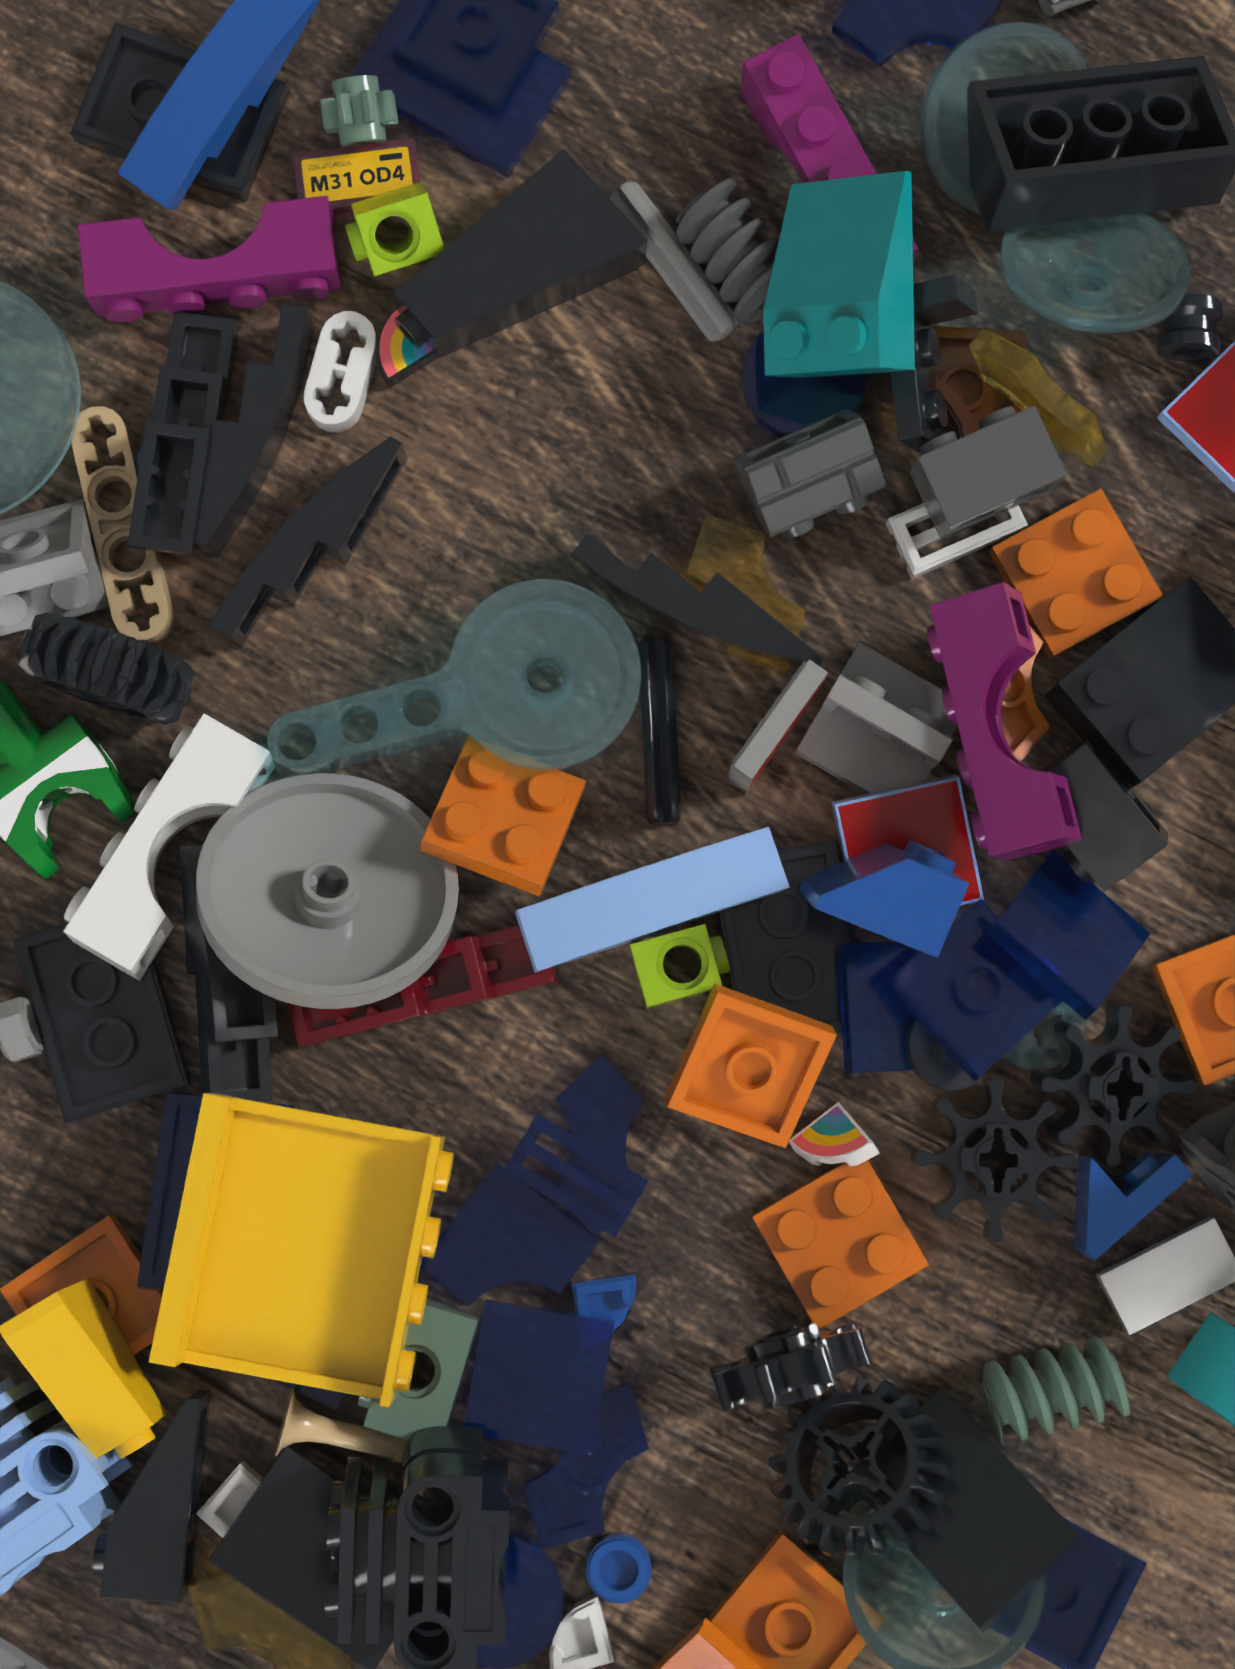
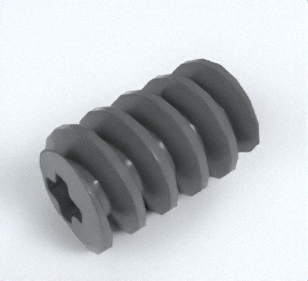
M728 178L701 192L687 204L676 219V223L679 224L676 235L681 244L693 245L690 253L694 262L700 265L708 264L705 271L706 278L712 284H722L720 290L722 300L728 304L738 303L734 311L735 317L739 323L747 324L763 317L764 304L773 269V262L770 258L777 250L779 240L777 237L771 238L760 244L756 241V237L765 227L766 222L763 218H757L745 224L742 222L741 218L750 208L751 202L748 198H742L731 204L728 203L726 199L736 188L735 180Z

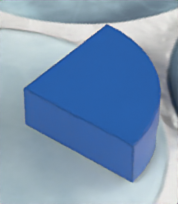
M635 1272L571 1283L581 1349L604 1341L624 1322L635 1298Z

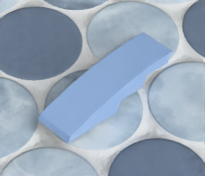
M766 827L518 909L515 911L534 972L536 973L652 936L672 927L717 914L724 909L781 892L789 888V884L770 828Z

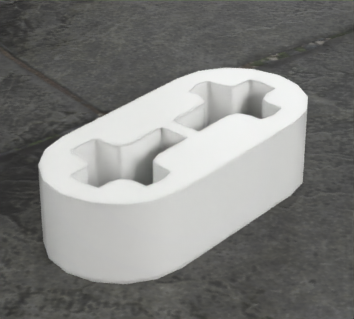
M343 311L334 314L325 322L319 336L304 390V403L311 420L318 428L327 432L339 433L350 429L358 422L363 412L378 358L379 342L373 324L364 315L354 311ZM350 330H357L360 341L365 346L364 348L353 347L347 366L341 365L342 351L335 340L336 338L346 339ZM336 379H343L341 392L345 401L349 404L347 407L337 406L333 415H326V410L318 399L320 396L330 397L333 393Z

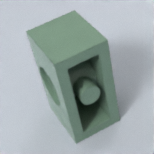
M427 1298L421 1325L409 1323L404 1350L420 1351L427 1354L434 1364V1377L425 1384L410 1383L408 1392L396 1390L395 1399L389 1408L379 1406V1399L359 1396L358 1406L368 1408L363 1427L409 1440L412 1435L424 1428L448 1426L482 1314Z

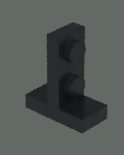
M956 274L913 284L915 370L891 372L898 441L917 452H921L920 447L940 436L941 428L946 427L948 422L945 398L941 390L936 389L934 366L939 365L941 362V348L937 333L930 325L977 315L975 290Z

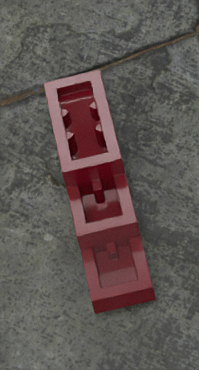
M516 925L480 936H469L447 942L437 960L419 979L402 991L380 1001L342 1009L309 1008L288 1003L298 1048L559 981L555 966L536 973L534 972L520 927Z

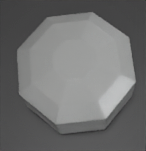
M17 997L0 1003V1049L4 1056L12 1062H19L43 1054L44 1050L30 1000L26 997Z

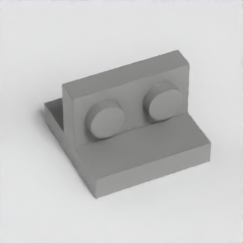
M84 498L0 521V636L30 629L35 615L56 613L64 617H75L109 607L99 560L91 542L92 530Z
M859 642L795 754L860 792L869 794L926 781L931 770L941 761L953 740L951 736L958 724H952L946 714L942 700V689Z

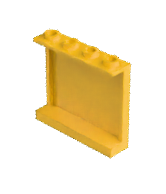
M203 1093L149 1363L177 1367L181 1363H188L379 1399V1406L389 1408L395 1399L396 1390L408 1392L411 1383L416 1352L404 1350L409 1323L421 1325L429 1285L417 1283L422 1257L434 1258L441 1227L440 1218L430 1217L435 1190L447 1192L454 1158L453 1152L443 1151L445 1136L222 1094Z

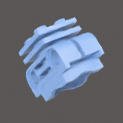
M11 1377L0 1382V1596L12 1588L14 1583L41 1564L46 1555L67 1549L96 1528L102 1519L116 1511L121 1506V1503L110 1488L109 1482L134 1465L129 1455L120 1459L115 1449L97 1459L85 1444L81 1442L65 1419L35 1436L30 1427L54 1411L56 1407L48 1398L23 1413L19 1412L16 1405L40 1389L34 1378L17 1386ZM62 1447L70 1453L73 1464H70L65 1459Z

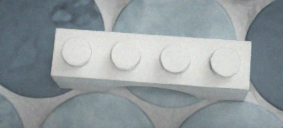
M205 713L195 728L187 725L179 733L169 753V758L173 760L170 767L160 781L153 778L142 790L134 808L139 815L126 835L118 832L110 840L100 858V865L104 867L91 889L84 886L76 893L64 915V919L69 923L63 932L74 943L139 981L174 927L163 912L155 889L156 867L165 846L179 831L188 825L203 819L221 817L230 806L237 807L245 795L265 784L275 768L270 751Z

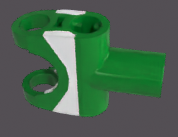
M1 680L0 837L42 877L48 879L62 869L60 862L51 850L54 845L49 836V820L53 809L63 799L74 794H90L96 800L101 799L113 815L122 823L137 814L134 810L135 803L115 764L85 724L74 713H71L44 733L8 682Z

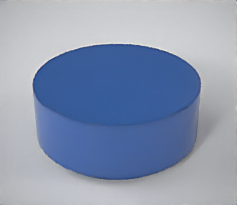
M612 1532L600 1537L592 1545L587 1555L586 1577L589 1586L597 1596L611 1603H626L636 1599L644 1592L651 1577V1560L645 1545L637 1537L625 1532Z

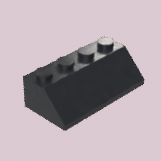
M1204 56L969 82L967 88L969 183L987 232L1219 204L1235 174V128Z

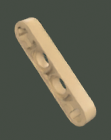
M104 406L90 407L81 411L74 419L70 428V441L112 620L120 633L135 637L137 640L147 644L155 645L162 642L171 633L174 625V610L160 552L146 550L144 563L132 572L119 571L113 563L115 549L120 543L127 541L129 538L138 478L136 468L137 454L133 437L127 424L114 410ZM100 424H104L111 433H116V435L107 439L110 458L116 464L114 466H104L99 450L93 443L87 442V440L96 436L95 427ZM125 461L124 466H117ZM92 468H99L92 473ZM113 481L128 483L132 490V497L126 508L119 512L110 513L104 511L99 504V495L104 486ZM153 579L154 584L152 586L142 585ZM120 586H140L146 604L154 610L159 609V614L149 619V629L142 631L135 622H128V617L137 614L138 607L135 595L128 588L120 593Z

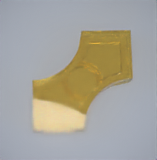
M982 329L970 343L969 347L983 380L1002 392L1022 411L1036 406L1053 445L1085 464L1094 467L1107 452L1095 414L1066 394L1044 371L1035 354L990 330Z
M706 514L686 578L692 579L705 587L713 576L719 573L798 637L806 610L785 599L770 581L763 560L765 533ZM728 645L727 655L785 674L787 673L788 663L752 655Z
M224 1571L194 1581L188 1586L207 1651L218 1648L243 1649L259 1655L275 1669H355L354 1661L351 1657Z

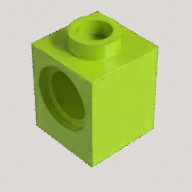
M422 181L351 203L356 222L345 225L356 262L369 259L374 276L434 258L445 249L428 193ZM390 216L401 217L409 223L407 235L396 244H385L375 237L378 224Z
M705 924L630 944L631 954L647 1009L711 992L714 983L722 986L720 975L730 972L721 936L717 935L709 938ZM683 947L692 950L697 955L700 961V972L693 981L677 983L669 979L665 974L663 959L672 949Z

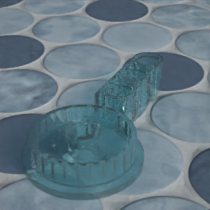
M536 579L519 582L495 592L471 612L456 636L449 660L441 670L431 675L289 712L279 717L271 725L267 736L268 749L277 765L285 773L296 776L326 773L468 734L497 758L519 767L534 770H555L572 767L604 751L622 733L629 722L637 703L641 684V665L638 648L628 625L621 615L596 593L580 585L561 580ZM542 665L554 667L560 674H563L562 684L558 689L550 693L535 691L527 681V676L532 669ZM418 698L431 699L440 707L438 718L428 726L419 727L413 725L405 718L407 706ZM359 714L372 716L378 721V729L375 736L365 743H354L344 737L346 723L350 718ZM296 731H307L316 737L314 751L302 760H292L283 755L285 739Z

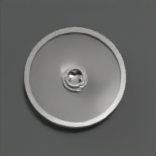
M335 773L301 774L270 782L251 791L244 796L237 807L230 806L217 820L203 844L196 872L197 912L207 941L218 958L239 979L254 989L272 998L302 1007L318 1009L358 1007L380 1001L402 991L419 979L437 960L450 936L456 914L459 893L456 865L420 851L422 838L431 819L413 802L398 792L373 781L350 775Z

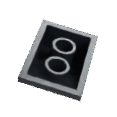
M1189 576L1045 694V697L1081 739L1089 734L1126 782L1133 788L1158 770L1235 704V628L1192 577Z

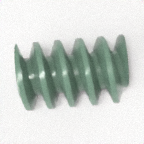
M1096 1336L1085 1340L1083 1356L1078 1348L1069 1342L1060 1345L1058 1361L1055 1360L1051 1352L1046 1348L1035 1351L1032 1368L1022 1355L1018 1354L1010 1357L1007 1375L995 1360L984 1364L982 1377L983 1399L992 1432L1000 1446H1002L1003 1427L1009 1424L1020 1441L1028 1440L1030 1419H1036L1044 1433L1050 1435L1054 1433V1414L1062 1413L1071 1429L1079 1428L1080 1408L1085 1406L1096 1423L1104 1422L1106 1401L1112 1400L1122 1417L1130 1415L1127 1389L1114 1354L1109 1352L1102 1340Z

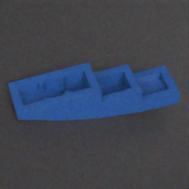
M235 0L185 65L152 114L117 173L166 209L177 210L206 158H218L248 105L255 107L260 105L320 0Z

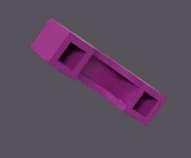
M799 34L743 62L740 94L768 145L777 146L787 156L803 183L877 174ZM913 240V263H914V260H915L916 255H917V252H918V247H917L916 243H915L914 240Z
M328 196L265 203L256 228L245 242L224 255L208 259L187 258L168 251L150 235L140 217L78 225L85 299L99 318L105 317L112 322H131L142 318L143 312L167 310L171 314H174V311L196 314L202 312L205 309V305L228 302L233 307L252 308L266 303V298L291 295L296 300L312 301L326 297L330 290L343 289L336 220Z
M1001 582L929 605L934 624L927 627L928 642L938 663L943 662L948 686L942 688V700L950 722L958 724L963 748L957 750V764L964 783L968 787H973L978 811L972 813V826L979 846L982 849H988L989 857L1011 860L1082 841L1067 778L1051 772L1033 770L1025 765L1012 752L1002 730L1001 703L1005 689L1014 673L1036 654L1021 592Z

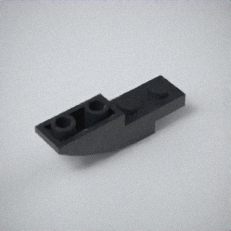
M203 845L180 846L187 974L195 975L202 1098L203 1093H216L254 1101L273 1100L269 1037H278L275 998L254 989L239 979L218 958L208 943L200 924L196 905V872Z

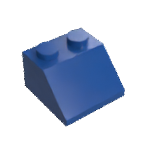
M909 839L904 850L887 843L803 879L799 891L813 908L938 958L969 883L953 872L957 862L945 857V854Z

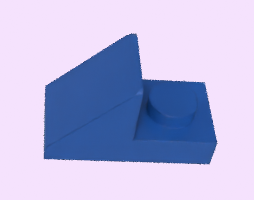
M1147 1152L1122 1172L1120 1177L1125 1184L1118 1188L1093 1158L1080 1155L1077 1165L1074 1247L1082 1256L1095 1261L1193 1174L1176 1154L1160 1152L1154 1157L1151 1152Z

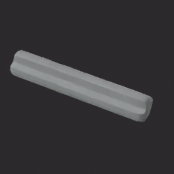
M636 182L623 183L609 198L648 239L646 251L648 260L709 341H719L728 336L739 323L728 303L722 300L719 291L708 281L704 271L699 264L694 262L690 252L678 240L675 232L641 186Z

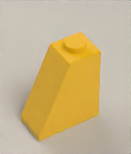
M86 1278L53 1293L0 1325V1333L5 1342L77 1437L97 1459L112 1449H115L119 1458L122 1459L156 1438L150 1427L167 1413L90 1278Z

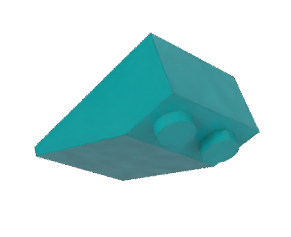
M899 171L791 185L763 309L765 376L809 378L915 370L911 172Z

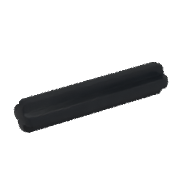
M649 638L641 640L638 645L647 820L649 824L669 825L678 823L681 818L673 649L670 639Z

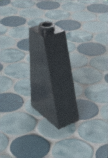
M563 149L393 292L396 308L400 313L394 321L401 333L414 347L419 349L427 343L439 359L636 271L646 261L648 239Z

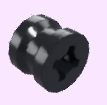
M1193 293L1173 295L1161 300L1159 303V317L1164 322V333L1157 339L1156 352L1158 356L1181 362H1200L1218 357L1221 352V340L1215 333L1216 323L1223 317L1222 300L1205 294Z

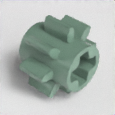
M374 75L351 76L332 81L334 98L320 99L323 127L327 134L339 132L340 145L343 148L367 147L385 143L387 141L385 126L398 124L395 96L392 90L380 91L378 77Z

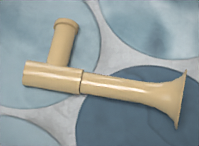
M292 1387L280 1427L275 1456L279 1454L282 1448L293 1443L315 1442L392 1459L393 1462L401 1463L404 1447L408 1440L361 1425L316 1414L299 1402L295 1397L294 1387Z

